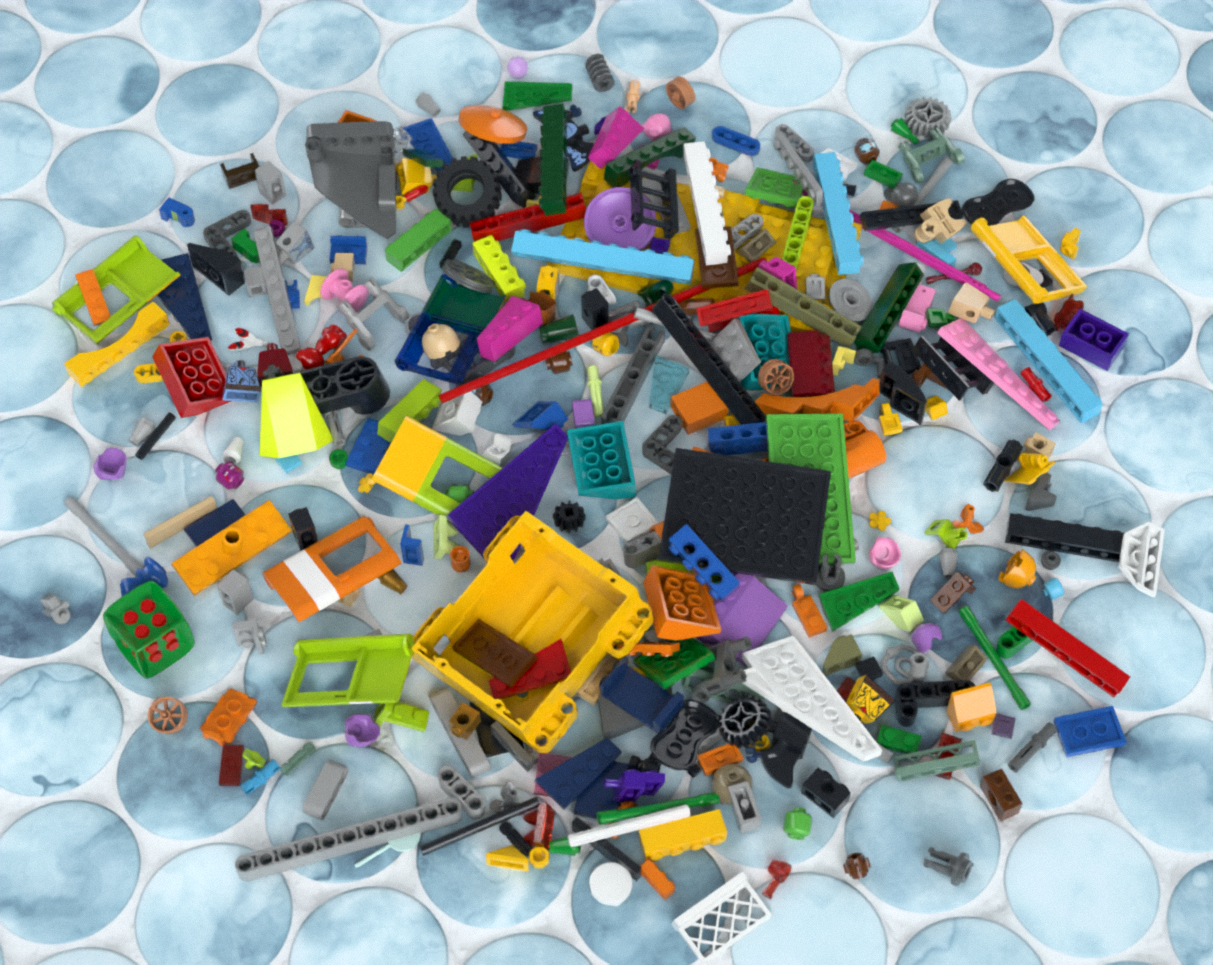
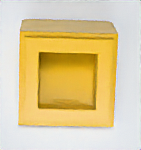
M938 396L926 399L925 411L932 420L948 414L947 404L943 399Z

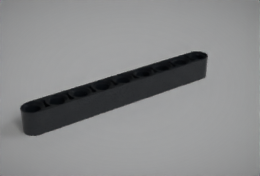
M663 294L652 307L654 314L741 425L764 422L766 420L765 414L676 300L669 294Z

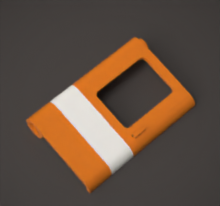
M362 516L262 572V575L269 588L276 590L299 623L402 563L396 552L377 531L372 519ZM368 532L382 550L340 575H334L321 558Z

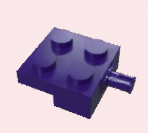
M629 769L624 771L620 778H605L604 787L614 788V802L633 801L635 803L639 796H655L665 783V773H658V771L654 770L638 772L635 769Z

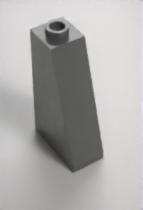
M672 687L664 689L671 695H675L672 693ZM599 695V710L604 739L608 738L610 740L645 726L602 695Z

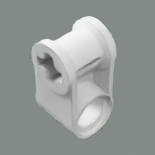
M599 275L590 276L588 278L587 291L597 288L607 300L608 305L616 304L615 295L603 278Z

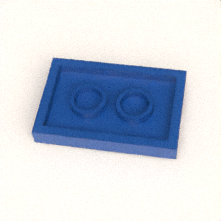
M371 418L367 419L346 461L347 467L374 475L385 455L386 448L391 444L377 435L379 421Z
M1113 706L1055 717L1053 720L1066 758L1121 747L1127 743Z

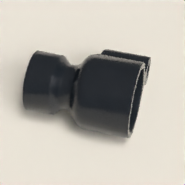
M652 753L645 760L632 755L627 770L635 769L638 772L654 770L659 773L662 764L655 759Z

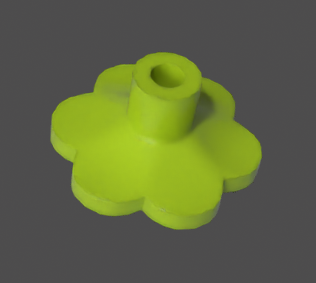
M246 748L242 754L247 759L245 767L248 769H252L254 765L262 768L266 762L256 751Z

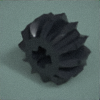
M570 500L568 504L561 502L560 506H556L553 514L554 525L559 527L561 532L565 529L568 534L571 530L577 532L578 527L583 528L584 521L586 520L583 506L579 507L578 502L572 504Z

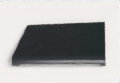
M470 701V707L480 712L481 722L476 727V732L485 756L488 758L508 753L491 734V725L496 720ZM506 729V731L524 749L522 740H520L518 737H516L514 734H512L510 731Z

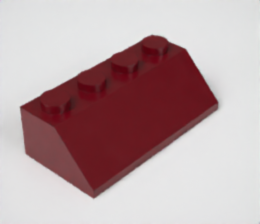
M817 330L787 334L789 364L794 372V381L791 386L792 396L813 397L834 393L830 336Z

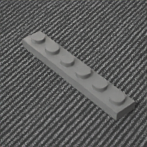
M782 131L775 132V140H773L775 150L779 151L782 160L786 161L789 170L793 171L795 179L800 181L802 189L806 190L808 197L813 199L815 205L823 204V189Z

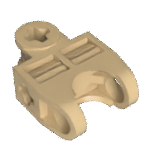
M951 198L937 202L920 215L924 222L914 232L915 238L919 242L927 243L935 237L941 244L966 225L965 219L955 220L950 217L948 209L953 203Z

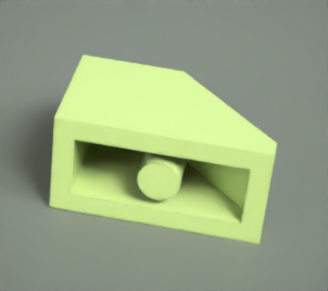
M893 595L879 605L880 609L899 629L909 632L914 631L917 626L924 622L923 616L914 600Z

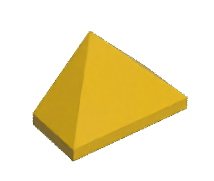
M513 845L486 853V863L489 866L529 871V860Z

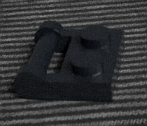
M911 338L886 342L880 350L886 365L890 361L893 362L889 351L894 350L900 368L907 374L914 373L915 370L921 368L918 356L912 350L914 346Z

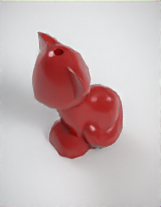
M334 324L325 327L322 330V337L317 341L315 348L307 347L304 350L298 351L296 358L301 361L305 370L323 366V355L332 349L340 347L347 338V334Z

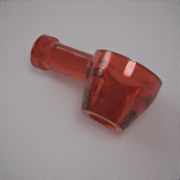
M773 860L770 863L768 872L773 879L766 890L762 892L763 896L768 899L773 897L772 895L778 885L788 878L791 864L778 860Z

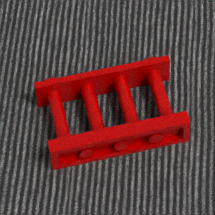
M768 289L696 308L700 326L708 325L709 332L711 333L723 330L737 317L749 314L780 315L779 309L772 305Z

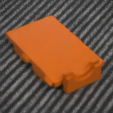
M232 688L228 689L226 694L222 695L210 712L206 722L200 727L203 738L212 739L222 747L225 746V742L228 744L232 743L235 738L234 736L240 727L245 724L246 718L257 704V700L252 697L248 698V695Z

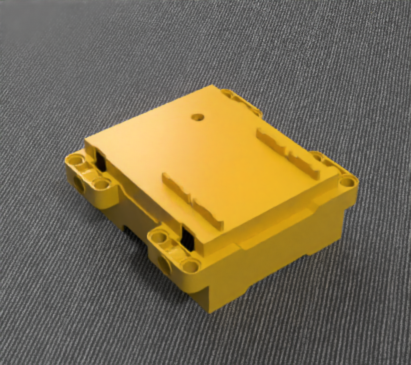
M525 511L522 516L512 517L488 545L483 554L487 565L459 599L453 604L449 603L446 607H439L434 610L429 618L420 626L413 636L414 646L411 650L413 651L412 659L498 721L540 754H547L565 735L578 717L577 706L571 698L607 653L619 659L627 656L651 626L654 616L651 607L640 599L635 586L595 561L558 535L552 528ZM520 544L525 552L514 564L510 555ZM641 613H648L646 618L639 617ZM480 619L534 654L562 639L571 674L564 681L528 691L524 698L515 695L502 700L494 699L488 681L494 677L453 651L452 646ZM445 635L450 643L438 655L434 647ZM616 644L624 645L619 650L614 649ZM566 707L573 708L570 713H563ZM547 739L545 745H537L539 740Z

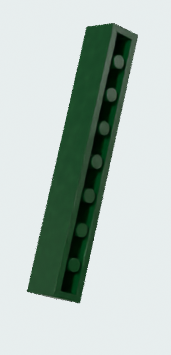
M564 103L543 106V114L540 115L541 123L543 124L540 126V131L543 137L540 138L542 148L540 149L542 160L540 162V170L542 174H539V179L542 186H539L541 196L539 206L540 209L544 210L545 216L566 213L567 114Z

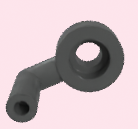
M865 348L856 352L855 363L859 366L876 364L877 378L880 379L881 372L885 368L884 359L874 357L872 351Z

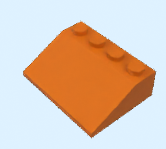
M654 565L650 568L643 584L648 604L654 616L653 623L657 637L676 641L717 634L722 631L713 598L708 593L709 588L705 584L702 586L696 580V574Z

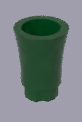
M574 314L539 326L542 343L568 340L579 336Z

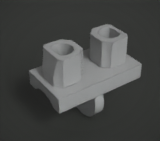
M48 593L39 600L45 607L42 611L45 616L52 617L58 624L68 622L70 612L67 608L70 605L67 601L60 600L56 594L52 595L51 593Z

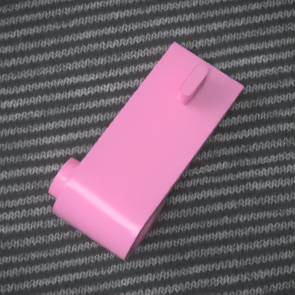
M918 285L902 313L899 327L920 333L921 330L925 331L928 320H925V312L927 308H930L936 289Z

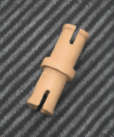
M635 80L629 83V92L626 96L628 100L626 111L629 113L631 107L632 113L637 111V102L640 99V82L637 80L636 86H634Z

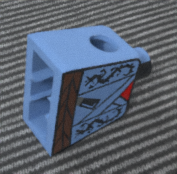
M243 360L235 361L234 366L228 367L222 400L258 403L261 387L256 369L246 367Z

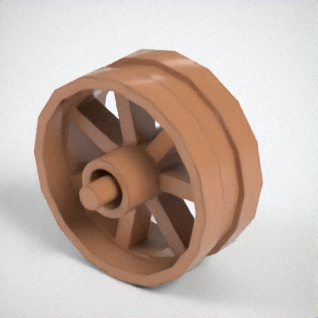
M678 76L666 84V93L670 101L677 108L682 110L695 102L694 90L685 78Z
M779 359L767 361L758 373L759 385L773 395H781L787 392L794 381L793 369Z
M165 696L158 698L151 704L147 716L149 724L154 730L159 733L173 734L183 729L187 722L188 713L183 702L176 698ZM168 700L176 702L170 710ZM163 702L165 710H160L157 706ZM178 706H180L182 714L174 713ZM155 711L160 713V717L154 719ZM175 717H181L178 725L174 722ZM164 720L162 729L158 728L155 723ZM168 721H170L174 729L166 731Z

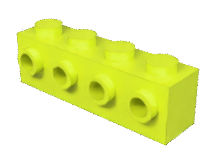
M490 235L473 242V255L486 275L494 281V287L502 299L506 297L504 303L506 304L512 296L517 298L524 297L526 284L522 278L518 277L515 266H511L509 263L508 255L502 252L499 241H495L493 236Z

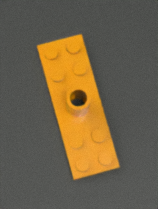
M268 500L172 562L171 565L193 596L229 574L233 569H237L292 533V529L272 502Z

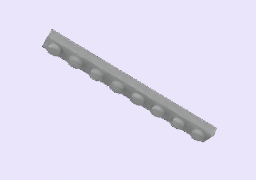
M267 226L253 232L280 346L286 349L287 355H290L302 349L271 226Z

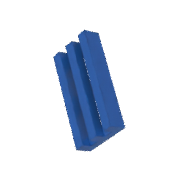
M526 142L503 143L501 150L509 158L529 159L535 158L538 144Z

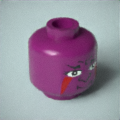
M233 462L221 463L215 470L217 473L216 481L227 490L237 489L244 481L243 470Z

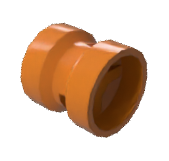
M464 546L453 548L450 552L453 570L460 573L467 571L471 565L469 550Z

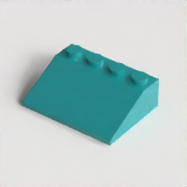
M749 314L737 317V319H740L761 361L740 381L745 390H764L759 385L758 373L767 361L779 359L790 366L787 334L791 333L788 315Z
M623 421L567 430L579 496L616 500L636 497V483Z

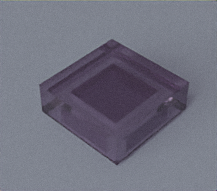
M996 713L991 734L1012 739L1016 718Z

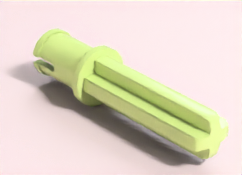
M592 365L587 367L589 380L587 386L590 387L593 414L595 417H601L604 412L601 393L602 381L599 379L598 367Z

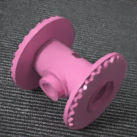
M341 268L331 272L322 283L320 289L323 299L330 300L338 297L342 302L347 299L356 312L363 308L369 295V291L364 285H358L353 288L348 280V272Z

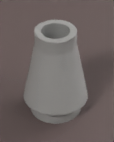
M423 92L417 97L416 103L419 108L430 113L433 117L440 113L441 109L436 105L430 94Z
M146 418L138 420L129 442L138 447L154 431L155 425Z
M945 548L940 551L939 559L943 577L950 579L955 574L958 554L956 549Z

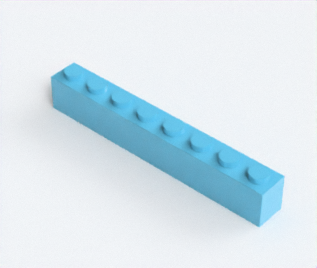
M835 152L814 154L813 169L816 181L823 189L822 207L838 275L860 273V267L863 265L864 260L863 255L859 253L860 242L859 240L856 241L857 230L856 227H853V213L849 212L850 201L846 199L847 188L843 186L844 177L843 172H840V160L836 158Z
M1013 299L997 307L995 320L1079 422L1083 423L1099 415L1103 405L1101 399L1093 393L1089 384L1083 381L1078 371L1073 369L1067 358L1058 351L1057 346L1038 327L1034 318L1028 315L1024 306L1019 304L1016 299Z

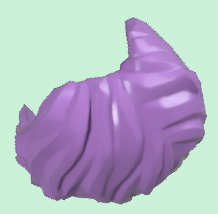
M108 448L102 455H98L93 466L97 477L101 480L123 478L126 471V454L118 448Z
M924 623L917 626L911 639L918 652L924 654L932 649L933 638L942 639L941 629L937 624Z
M353 714L345 719V738L348 744L353 747H366L380 735L381 729L379 724L375 723L370 715Z

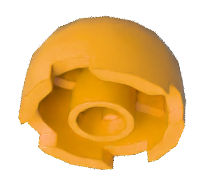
M1023 549L1021 552L1017 551L1006 563L1008 566L1005 573L1001 571L998 580L1009 588L1019 589L1023 588L1026 584L1030 586L1036 579L1034 575L1036 572L1034 558Z

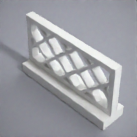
M743 872L674 919L671 924L681 934L702 965L708 963L772 916L747 882L748 878ZM745 888L750 894L749 902L737 900L738 892ZM724 902L734 903L732 914L720 912L721 904ZM737 904L749 906L747 917L735 915ZM751 908H760L765 916L760 919L750 918ZM707 914L717 915L715 926L704 925V916ZM720 916L732 918L730 929L718 927ZM735 919L747 921L744 931L733 930ZM690 926L699 927L698 939L689 937L685 930ZM703 928L715 930L713 942L701 939ZM718 931L730 933L729 941L726 944L716 942ZM700 943L712 945V952L706 958L699 951Z

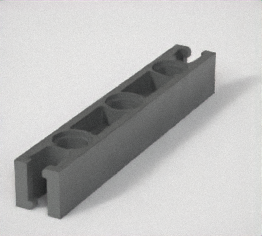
M647 326L601 416V424H607L611 417L615 418L612 420V423L619 421L624 423L665 342L664 330L660 329L659 336L653 341L654 327Z

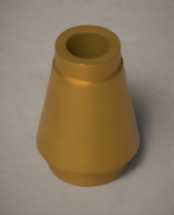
M394 569L378 577L380 584L400 595L408 587Z

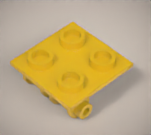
M1023 452L1018 456L1022 466L1007 477L1005 482L1032 484L1041 474L1048 472L1050 467L1055 464V461H1048L1044 454Z

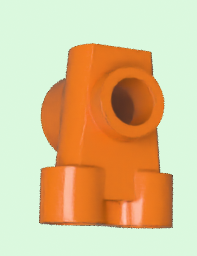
M710 158L709 162L712 161L713 172L711 174L715 175L716 180L723 182L729 165L723 162L720 163L715 158Z

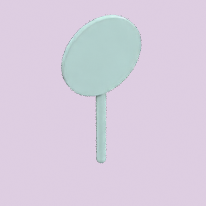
M391 826L389 830H393L395 826ZM417 833L388 841L387 845L356 863L355 867L361 866L390 847L400 852L412 850L418 845L421 834Z

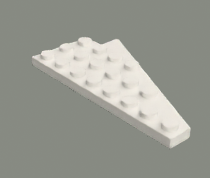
M794 635L742 654V660L749 668L744 670L747 675L746 682H742L744 685L861 761L865 762L881 755L882 749Z

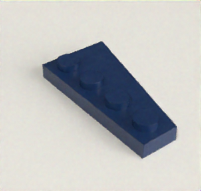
M606 738L539 776L534 782L565 810L622 754V751Z

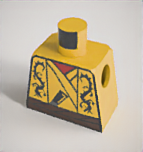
M865 675L857 679L846 704L860 722L868 724L874 722L895 702V699L869 676Z

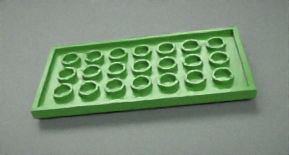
M767 414L765 418L769 462L831 471L819 564H822V559L826 554L828 555L827 564L834 563L835 554L841 557L842 564H854L856 558L843 414Z

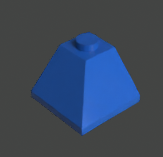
M538 401L512 425L519 428L547 431L556 423L562 429L568 417L557 401Z

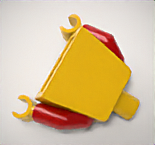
M402 158L398 165L394 162L395 169L398 172L401 194L404 195V197L396 196V207L399 210L405 207V201L409 202L423 194H427L431 185H433L434 179H437L435 174H431L430 167H425L407 158Z

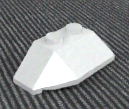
M1147 522L1123 534L1119 569L1137 590L1155 597L1165 529Z

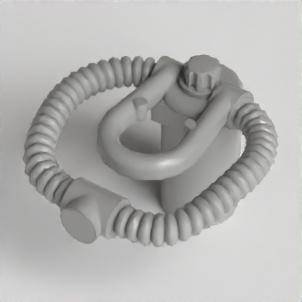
M901 644L893 648H887L886 655L881 660L882 670L886 677L897 685L923 682L926 679V673L929 668L927 656L918 652V650L910 645ZM901 650H907L913 654L911 658L900 657L895 662L896 671L907 678L906 680L893 676L887 667L889 659H892ZM905 661L911 664L908 673L899 667L901 662Z

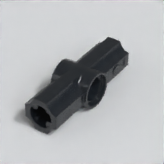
M1014 439L1008 440L1002 452L997 456L995 464L983 483L987 490L998 492L1006 477L1010 475L1014 463L1023 450V446L1019 441Z

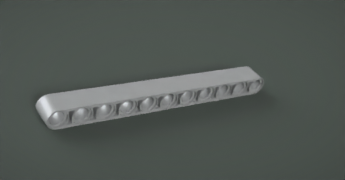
M448 798L245 854L237 858L235 868L241 880L251 881L388 843V841L453 825L462 819L461 803L455 798ZM451 809H456V810H457V811L454 812V813H449V812H448V811L451 810ZM430 815H436L433 819L427 818ZM410 820L416 821L414 824H407ZM389 826H395L393 830H387ZM368 832H375L372 836L366 835ZM349 837L355 838L354 840L349 842L345 841ZM328 843H334L331 847H325ZM307 849H313L310 853H304ZM287 854H291V855H292L290 858L284 859V856H285V855H287ZM271 860L269 864H263L264 861ZM245 866H251L248 870H242Z

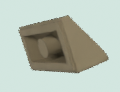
M765 228L737 250V253L751 263L771 248L776 241Z
M975 644L969 645L947 669L945 674L953 680L970 681L988 658Z

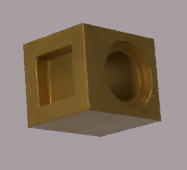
M462 703L449 720L450 732L457 738L462 737L467 740L481 722L480 712ZM461 721H467V722H468V723L465 724V725L459 724Z

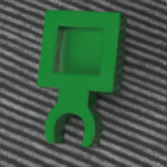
M927 308L925 312L929 327H943L958 320L954 319L956 316L945 313V309Z

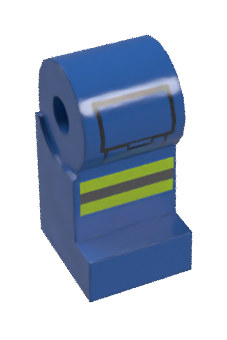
M170 197L159 209L161 219L164 221L172 219L179 222L183 227H190L195 223L193 209Z

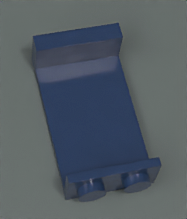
M626 656L621 661H616L611 673L608 676L605 675L599 683L600 695L656 733L662 732L684 705L683 694L677 691L674 696L629 667Z

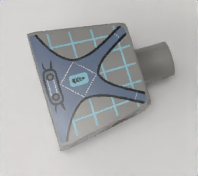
M295 221L291 223L276 241L281 265L286 260L296 264L315 248L307 230Z

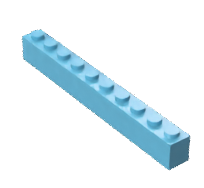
M525 229L515 231L511 250L515 257L657 280H669L670 282L691 285L695 265L694 259L687 255L676 257L668 252L658 254L653 250L639 251L637 248L630 246L626 249L620 248L617 244L602 245L599 241H591L589 243L584 242L580 238L570 240L562 235L552 237L544 232L533 234Z

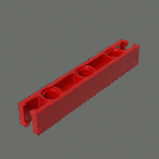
M582 193L567 196L566 213L545 216L544 210L540 209L539 204L471 222V232L474 242L490 235L493 236L495 241H501L514 237L515 231H521V229L535 232L584 219L586 206Z
M1022 599L1019 600L1005 619L1009 624L1113 698L1122 691L1131 677Z

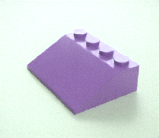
M734 573V577L740 582L739 588L724 601L720 602L719 599L714 601L722 631L717 634L695 638L704 643L714 645L726 640L735 641L745 636L749 637L752 644L751 649L738 652L736 655V661L747 667L742 660V654L761 647L788 605L754 576Z

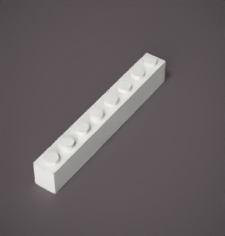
M705 141L685 143L683 156L705 264L728 263V255H731L730 245L726 244L728 235L727 230H723L725 221L724 216H720L722 207L721 202H717V199H719L718 189L714 188L716 186L715 175L711 174L713 172L712 161L709 162L710 150L706 148Z

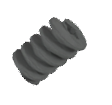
M602 54L591 55L585 62V68L593 87L599 92L610 90L614 86V79Z

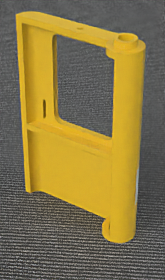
M1025 215L1016 221L991 226L987 225L985 218H979L971 225V231L1034 304L1077 295L1087 288V285ZM1037 258L1064 289L1048 292L1046 288H1042L1019 261Z

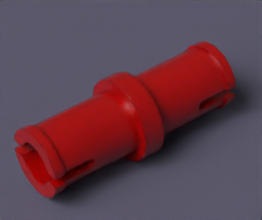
M1030 367L1025 368L1020 373L1029 384V388L1036 393L1043 403L1052 397L1044 387L1043 381L1037 378Z

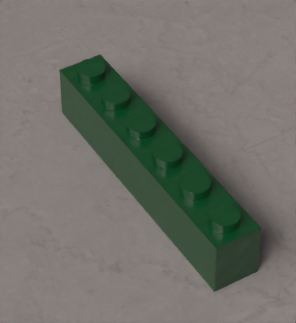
M916 262L899 264L856 335L857 337L853 343L858 350L865 348L872 351V353L880 352L924 277Z

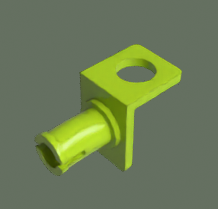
M949 519L934 520L924 532L925 535L938 534L947 548L953 549L961 540H965L968 535L965 528H955Z

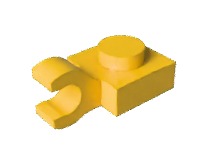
M889 403L881 404L882 409H880L882 416H879V423L883 436L902 433L903 428L898 413L892 414Z

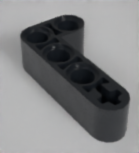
M969 680L900 684L895 695L898 723L904 727L912 726L915 723L918 708L948 706L951 693L974 687L975 684ZM941 692H946V693H948L949 695H948V696L943 695ZM921 693H926V694H928L929 696H928V697L923 696ZM901 694H906L909 697H902ZM907 712L910 713L912 716H906L903 713Z

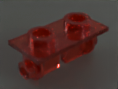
M1071 294L1068 300L1064 301L1061 310L1054 316L1053 321L1057 326L1056 331L1060 327L1065 330L1073 319V315L1079 309L1083 310L1084 308L1083 301L1074 300L1073 294Z

